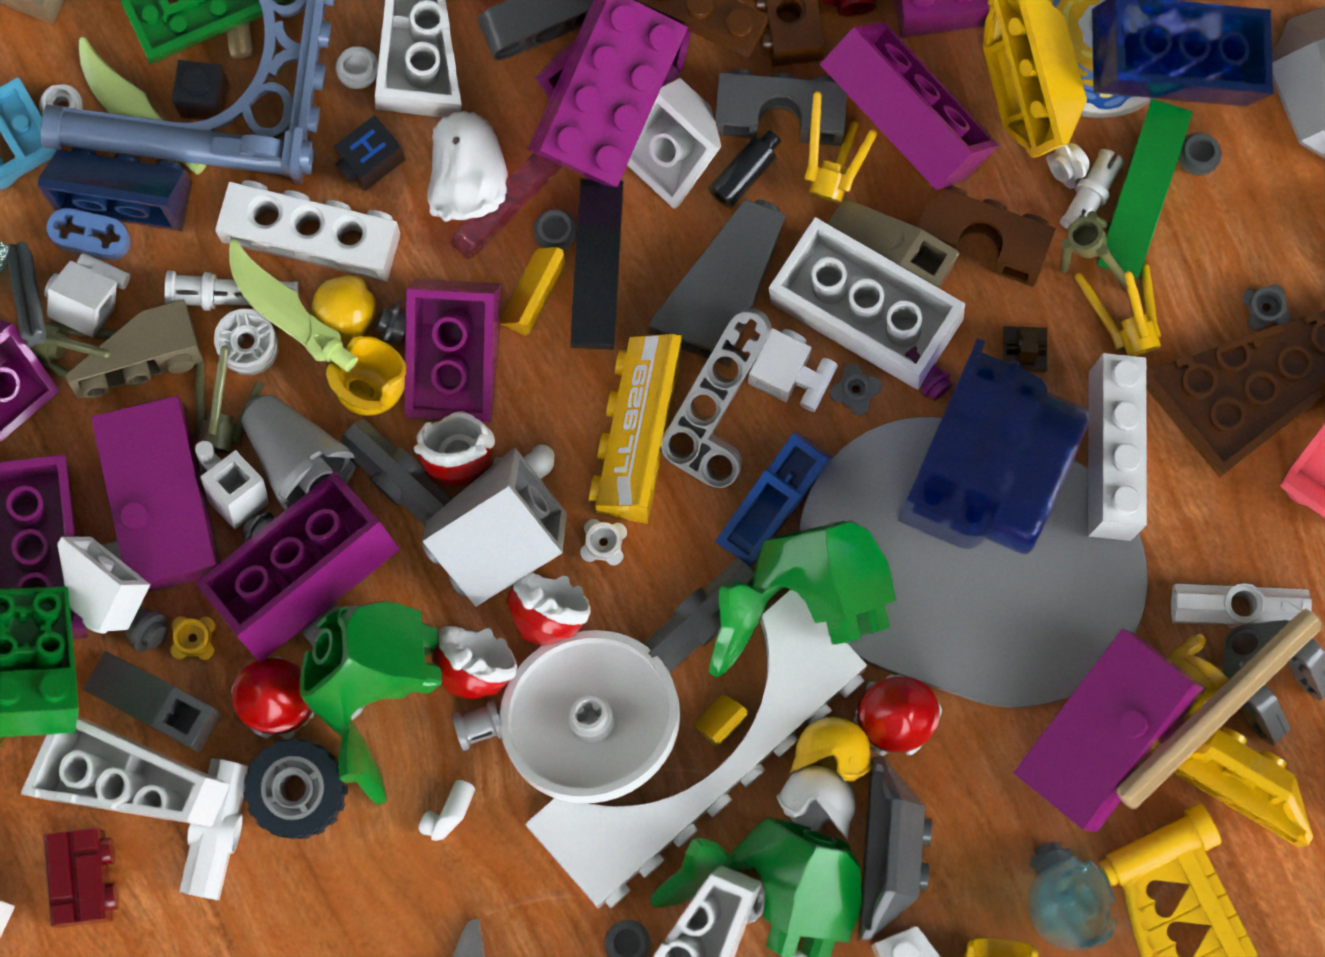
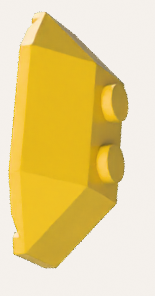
M988 0L990 9L985 23L983 51L1003 129L1018 144L1026 148V152L1032 158L1042 156L1069 144L1087 98L1065 16L1048 0Z
M1223 727L1221 731L1219 729L1215 731L1173 772L1174 775L1298 848L1309 845L1313 838L1295 774L1285 769L1287 763L1269 751L1262 750L1261 754L1249 748L1245 745L1247 739L1230 728Z

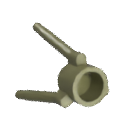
M1090 211L1087 217L1084 216L1072 222L1068 229V239L1061 242L1063 253L1060 271L1062 273L1068 272L1073 252H1076L1077 255L1083 258L1100 256L1128 292L1124 277L1125 272L1106 246L1107 238L1104 230L1109 229L1110 222L1099 218L1095 211Z
M52 320L48 324L44 323L47 336L45 342L30 347L44 368L66 381V374L69 370L53 361V358L60 359L64 355L66 348L103 358L110 356L109 350L68 339L67 335L90 336ZM100 328L94 338L109 339L117 331Z
M227 346L220 348L211 412H207L206 416L204 363L195 365L196 423L193 436L197 437L196 445L201 441H209L213 445L214 451L221 453H230L232 443L241 444L244 430L241 418L244 414V407L251 399L259 396L263 389L262 382L255 383L235 426L231 425L233 417L220 413L229 353Z

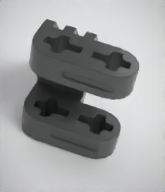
M1279 620L1247 624L1231 630L1224 642L1223 674L1230 679L1289 621ZM1312 638L1287 663L1298 684L1313 698L1321 701L1325 697V652ZM1265 684L1240 707L1251 729L1269 745L1274 746L1290 731V726L1277 698Z

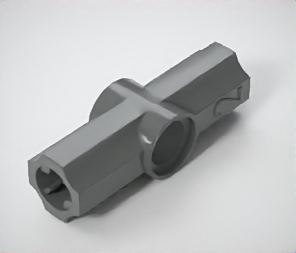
M364 418L354 423L343 434L340 442L348 447L355 456V458H351V461L370 476L369 480L382 494L398 506L400 503L424 526L429 518L453 499L426 476L428 473L408 452L401 447L398 449L394 447Z
M737 558L704 589L700 587L694 591L673 612L672 615L674 617L658 629L648 641H645L644 645L651 650L648 654L652 658L658 656L670 674L700 645L704 647L718 636L721 628L719 609L720 587L735 581L745 583L751 588L754 571Z

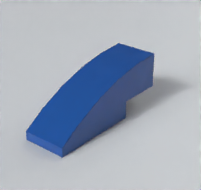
M793 433L769 468L760 476L715 542L749 567H752L757 561L763 541L774 538L833 456L801 433Z

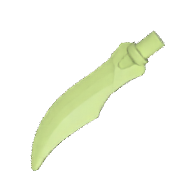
M85 37L79 39L80 63L84 77L97 100L109 113L166 121L152 107L146 92L127 81L108 66ZM165 160L179 165L184 164L195 174H200L206 167L203 164Z
M232 239L229 248V263L232 276L238 289L249 304L267 320L304 345L316 361H333L346 372L352 370L358 358L343 348L339 332L324 325L313 315H309L303 307L297 292L264 271L247 255L238 240Z

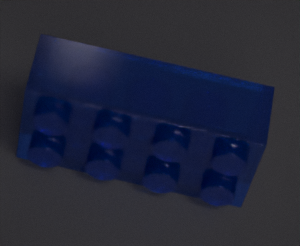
M1105 0L1092 8L1093 93L1236 106H1249L1273 94L1271 10L1179 0Z

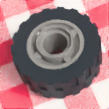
M290 738V740L286 741L279 740L273 742V746L265 747L259 752L260 755L256 760H252L249 765L248 775H245L244 783L246 784V789L243 794L244 800L247 801L249 806L247 808L248 812L252 817H255L258 821L257 824L262 829H266L271 834L279 837L306 839L312 835L323 833L327 826L333 825L338 819L336 818L340 811H343L346 804L344 803V798L348 793V786L339 778V760L328 749L308 740ZM300 776L306 784V791L301 799L292 802L286 795V786L292 778Z

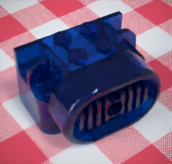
M977 338L897 521L960 548H975L987 539L1025 555L1033 550L1050 516L1086 431L1090 413L1085 407L1048 392L1047 386L1042 379L1019 368L1020 362L1012 359L1009 364L981 352L985 341Z

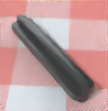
M20 241L7 247L6 256L20 337L26 346L32 347L35 344H43L47 336L32 252L29 250L27 243Z

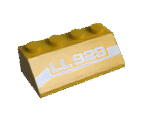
M664 334L629 337L627 350L619 349L615 375L622 376L619 392L610 391L606 416L613 417L610 434L602 432L598 449V458L605 459L602 476L593 475L589 500L596 502L597 515L648 524L662 456V440L667 431L681 360V335Z

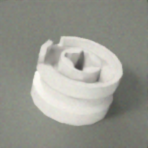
M238 309L229 312L220 320L215 329L214 345L219 355L222 346L229 348L227 367L231 371L240 375L253 376L264 372L273 365L279 351V340L271 322L259 312L253 309ZM249 334L254 339L253 346L248 349L240 348L239 345L245 340V335Z

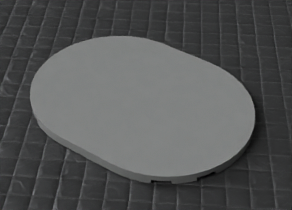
M918 417L898 420L874 428L842 448L820 473L805 502L799 530H807L838 521L847 522L852 520L870 531L888 561L896 601L885 605L890 628L875 633L863 634L860 639L848 642V645L863 661L888 673L914 678L929 687L988 706L1002 708L1041 706L1071 697L1120 630L1123 628L1136 633L1142 618L1147 593V564L1140 534L1138 533L1131 541L1088 537V468L1071 458L1030 443L954 419Z

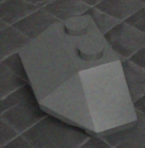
M876 756L871 760L872 769H870L861 890L862 906L860 909L858 941L866 942L919 898L920 890L927 891L929 863H921L922 846L930 845L932 835V818L925 817V805L883 757Z

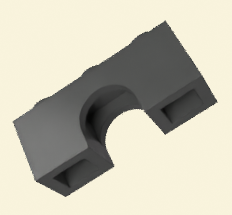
M733 69L728 71V73H719L715 116L718 135L757 138L760 118L769 110L781 108L792 112L797 117L800 124L799 143H810L813 94L819 91L822 95L819 144L842 146L847 93L830 76H818L813 80L796 79V76L789 73H774L771 77L755 76L751 71L744 69Z

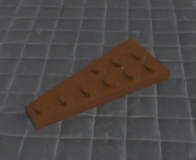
M1325 310L1305 315L1301 319L1283 325L1279 324L1220 344L1216 348L1193 356L1188 355L1176 359L1172 363L1146 370L1147 391L1219 478L1325 396Z

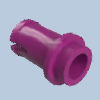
M916 346L905 354L915 364L921 357L916 351L918 350ZM934 364L921 385L924 389L922 395L924 397L930 396L933 401L941 398L953 386L949 379L951 374L948 371L943 372Z

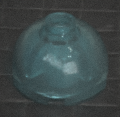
M1070 857L1058 861L1041 871L1029 890V914L1036 931L1045 942L1064 951L1088 950L1101 946L1111 939L1116 928L1117 918L1110 919L1109 905L1115 904L1116 901L1107 877L1096 864L1089 860L1080 862L1077 860L1079 857Z

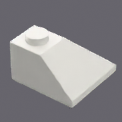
M681 78L661 87L627 164L673 209L681 204L721 148L711 106Z

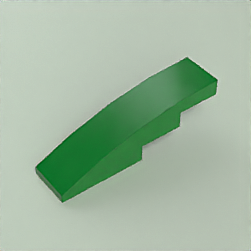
M1152 98L1130 158L1106 235V246L1125 273L1131 271L1134 278L1137 279L1140 276L1193 111ZM1099 256L1096 265L1110 270Z

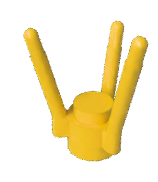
M816 91L813 94L809 160L804 179L811 182L808 193L825 200L841 203L844 192H850L853 179L877 136V131L874 129L869 131L847 170V167L844 165L858 128V123L852 121L844 137L836 162L823 160L821 168L818 167L822 95L819 91Z
M1143 264L1141 270L1146 314H1144L1133 273L1127 271L1124 274L1134 317L1121 322L1123 327L1121 331H1119L1081 273H1076L1074 277L1112 336L1116 350L1125 348L1128 356H1137L1161 347L1159 337L1162 335L1157 323L1153 285L1148 264Z

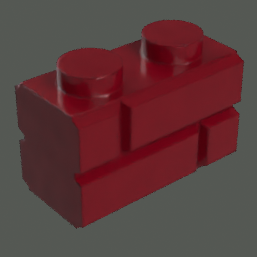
M99 828L43 835L51 926L63 928L113 921L112 910H118L119 894L116 883H109L108 865L115 863V849L112 838H105V831Z

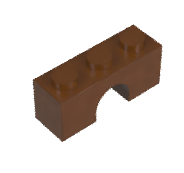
M953 185L938 190L932 186L917 225L918 228L923 229L956 249L958 242L968 234L981 233L987 235L995 242L998 249V259L993 273L1034 287L1040 274L1056 228L1047 225L1048 222L1040 216L1034 214H1024L1021 216L1007 211V207L992 199H983L982 201L966 196L964 190Z

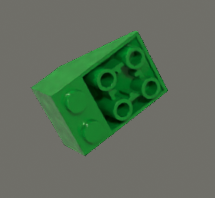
M68 587L0 589V737L75 733L79 704Z

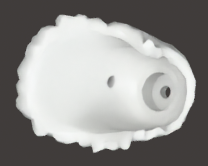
M454 112L449 117H443L433 129L432 173L427 195L430 214L441 217L443 221L448 222L452 219L467 220L472 217H484L488 213L495 212L499 208L498 204L505 201V194L507 192L505 182L508 171L493 126L489 124L488 120L483 119L482 116L477 115L475 112Z

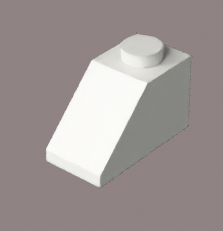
M91 536L61 537L58 543V550L65 587H68L70 608L83 618L82 623L92 631L106 633L107 631L128 630L151 584Z

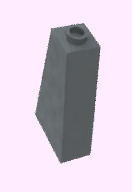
M744 200L653 316L649 325V336L664 334L681 335V349L708 359L733 317L744 309L753 308L782 234L786 214L779 212V207L768 201L756 200L753 203ZM739 323V326L745 329L746 324ZM740 338L739 341L734 345V347H736V348L738 347L741 338ZM728 340L726 344L729 346H733ZM725 356L718 358L717 362L730 367L733 359Z

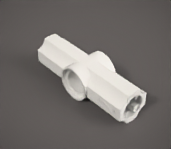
M1247 583L1235 586L1174 584L1171 596L1172 623L1221 625L1234 629L1247 624L1279 620L1290 621L1302 609H1308L1312 612V599L1310 598L1309 589L1255 587ZM1238 596L1247 600L1250 606L1249 616H1239L1233 611L1231 607L1232 597Z
M211 759L208 775L226 782L230 786L212 827L190 823L188 830V845H190L179 892L207 899H220L230 854L235 852L241 834L243 816L240 814L244 798L243 792L246 789L244 778L245 775H248L249 766L226 760Z

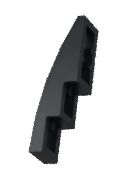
M581 179L570 348L614 350L624 181H620L618 187L603 186L590 179Z

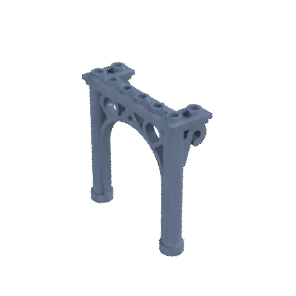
M259 0L265 26L264 48L259 68L244 94L231 107L217 116L199 122L180 123L47 104L42 117L41 146L59 150L62 146L284 175L285 178L292 179L294 184L302 185L304 174L311 175L313 169L314 149H312V141H308L309 132H317L319 125L320 107L313 106L315 89L323 90L326 65L319 64L321 47H329L331 22H324L326 5L334 6L335 0H296L287 6L279 5L273 0ZM306 7L301 43L293 41L286 35L283 21L276 22L274 14L282 18H290L300 14ZM277 40H278L279 46H280L284 51L279 52V53L276 54V56H275V53H276V42H277ZM298 62L293 99L288 90L282 85L275 82L266 83L269 76L277 79L279 71L285 65ZM265 94L278 95L284 102L282 120L273 128L259 126L255 122L250 108ZM244 116L250 131L255 135H239L217 131L233 123L239 117ZM285 134L284 141L277 139Z

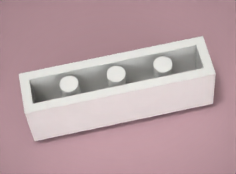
M1103 353L1089 371L1088 537L1131 541L1147 525L1146 357Z

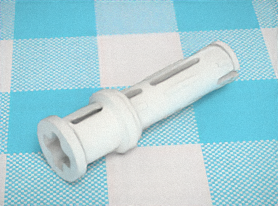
M167 270L165 304L184 299L187 306H201L204 311H211V309H215L216 305L251 306L242 293H238L240 290L234 279H217L216 274H212V272H204L203 276L177 275L172 270ZM299 281L281 282L297 292L299 297Z

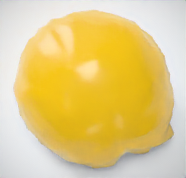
M344 275L326 280L317 289L311 302L310 315H313L324 325L338 331L343 348H346L353 338L364 335L372 324L377 304L375 297L367 290L368 288L363 278L358 275Z

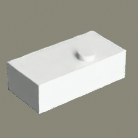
M816 217L769 287L771 305L916 390L920 389L926 375L932 366L936 364L964 320V302ZM914 346L918 348L916 351L921 356L916 364L909 357L905 356Z

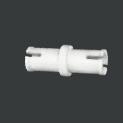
M1107 149L1100 150L1087 177L1079 180L1075 187L1077 194L1066 214L1060 220L1061 225L1065 229L1076 219L1084 216L1087 217L1090 211L1096 212L1099 206L1105 205L1110 196L1108 189L1124 165V160L1121 156L1118 155L1114 162L1110 160L1115 152Z

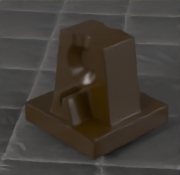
M1004 326L1003 371L1046 372L1047 328Z

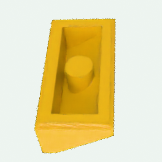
M558 247L539 248L534 252L500 318L502 326L525 337L530 334L565 266V256L562 249Z

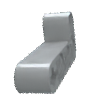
M755 308L740 311L729 322L662 440V453L670 463L715 488H724L731 485L740 474L743 466V459L739 450L714 435L713 432L769 338L771 323L765 313ZM752 319L757 322L755 331L760 336L753 335L746 342L742 350L734 347L744 332L739 323L746 324ZM729 340L733 346L727 345V341ZM744 352L750 353L749 358L746 356ZM727 356L734 359L738 365L739 372L737 377L726 379L720 376L716 370L718 358ZM708 395L714 399L716 403L715 414L712 416L700 415L694 407L696 396ZM683 432L692 437L694 441L693 452L689 454L678 452L673 446L672 439L674 434ZM715 455L726 456L732 463V473L727 476H720L714 473L710 466L711 457Z

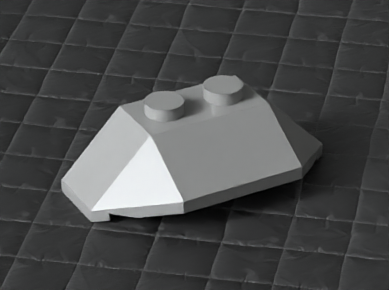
M1325 7L1290 18L1287 21L1267 68L1298 143L1325 159Z

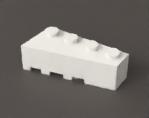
M720 865L709 876L653 957H734L763 882Z

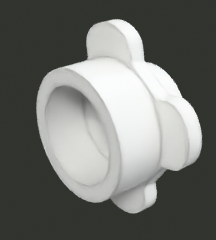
M1069 143L1055 149V153H1050L1046 159L1053 176L1063 182L1067 188L1074 189L1078 184L1077 180L1086 176L1089 170V160L1079 146Z
M597 519L589 520L584 525V532L587 535L585 545L580 550L581 557L586 562L603 560L607 561L611 566L620 564L624 558L621 545L622 540L627 536L626 527L621 523H614L612 525L606 522L600 523ZM601 539H607L608 544L601 546L599 542Z

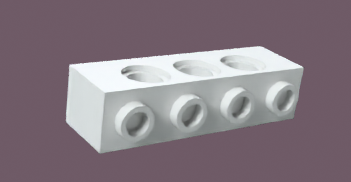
M244 180L242 185L229 182L215 229L222 243L230 244L232 239H237L242 248L388 282L401 235L397 221H393L391 215L377 210H368L367 214L351 211L349 205L335 200H327L325 204L309 201L307 195L293 190H285L284 194L267 191L268 188L265 185L255 181ZM275 211L279 213L277 220L273 224L266 226L258 224V219L264 212ZM317 221L321 224L319 230L313 235L306 236L299 233L301 226L305 222ZM349 231H359L362 233L361 240L355 245L350 246L341 243L342 236Z

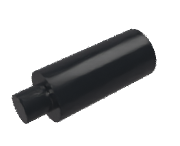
M768 130L761 139L753 137L708 187L714 198L727 208H732L776 159L773 150L781 143V139L771 130Z

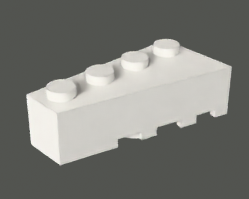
M385 0L375 90L376 110L435 117H449L454 112H461V98L445 0Z
M78 716L75 733L46 735L21 794L49 801L212 827L230 784Z

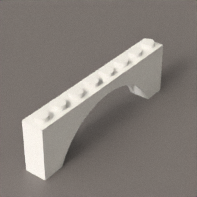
M789 590L761 616L760 623L765 638L767 654V676L763 699L755 720L745 738L733 754L717 770L681 793L648 804L613 807L590 803H572L554 798L525 824L598 909L604 903L610 908L614 907L631 891L626 884L639 872L644 878L651 874L665 861L660 853L671 843L674 842L678 848L681 847L698 831L694 823L706 812L712 818L732 801L727 793L740 782L745 788L748 787L765 771V768L761 765L765 759L773 752L779 758L797 743L798 738L794 734L806 723L810 725L816 720L825 718L832 711L827 705L839 693L846 699L865 682L860 675L865 671L867 664L848 643L831 644L826 622H814L806 602L797 592Z

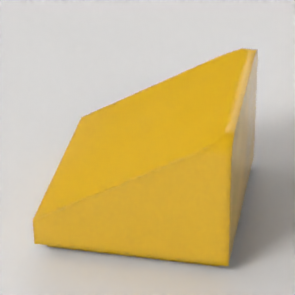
M722 695L698 718L694 726L715 748L717 746L720 747L747 719L748 710L727 695Z

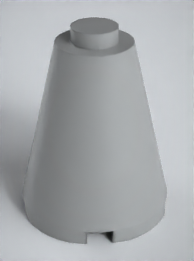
M260 395L254 397L246 404L241 418L242 426L277 500L284 510H287L334 471L337 472L346 484L348 483L355 470V465L351 462V458H355V456L348 447L274 395Z

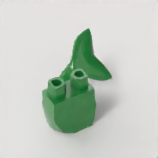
M852 520L847 522L838 521L764 540L757 557L752 587L750 588L745 583L735 581L720 587L719 609L721 628L712 653L709 674L719 677L735 664L746 647L755 627L758 625L767 601L781 588H789L802 597L815 623L826 622L832 645L852 642L860 639L863 634L875 633L890 628L885 605L896 601L888 561L870 531Z
M388 601L345 606L323 617L317 624V628L322 630L315 639L313 651L306 650L300 677V695L304 702L342 738L338 761L340 780L345 783L357 782L368 797L377 805L387 801L385 787L378 766L366 741L352 722V714L356 710L381 699H403L411 692L429 694L442 683L441 668L438 665L425 662V656H429L434 652L439 643L438 628L422 623L421 611Z
M767 817L756 825L729 854L721 845L712 840L693 839L686 851L682 868L664 882L652 894L649 900L653 908L678 905L693 899L709 876L720 865L736 872L755 868L763 881L765 891L763 918L772 924L766 947L778 955L794 957L800 938L803 936L805 938L800 950L801 953L807 957H831L836 941L849 942L862 906L861 869L849 844L844 840L812 831L811 827L799 823Z

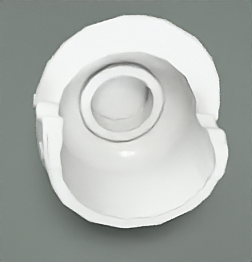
M810 765L794 772L787 780L780 794L777 795L778 802L784 809V813L793 822L811 827V830L816 832L820 831L824 823L832 821L848 840L849 823L856 809L854 791L850 782L844 781L836 770L823 765Z

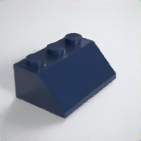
M73 147L71 152L57 150L39 177L37 186L55 211L71 208L111 217L120 222L182 231L192 185L185 169L171 161L158 160L156 165L140 163L138 158L127 154H115L113 158L97 156L98 154L93 150Z

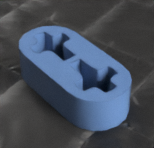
M63 208L55 211L47 222V233L50 239L58 248L77 254L85 253L94 258L114 261L122 258L130 248L131 238L127 229L119 220L111 217ZM69 221H72L79 231L84 232V235L69 233L67 239H64V236L58 229L60 226L67 227ZM114 230V233L120 240L118 243L111 242L109 248H105L103 242L93 236L94 234L108 236L110 231Z

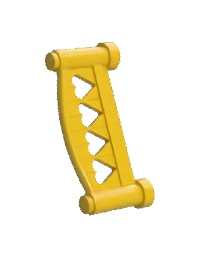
M1201 803L1184 810L1183 818L1106 854V859L1099 862L1109 885L1114 886L1119 883L1125 891L1127 910L1141 957H1179L1176 953L1177 942L1172 941L1167 935L1168 926L1175 921L1210 926L1192 957H1259L1205 852L1221 844V839L1212 818ZM1153 880L1189 885L1174 912L1167 918H1163L1156 913V901L1150 899L1146 893L1148 883Z

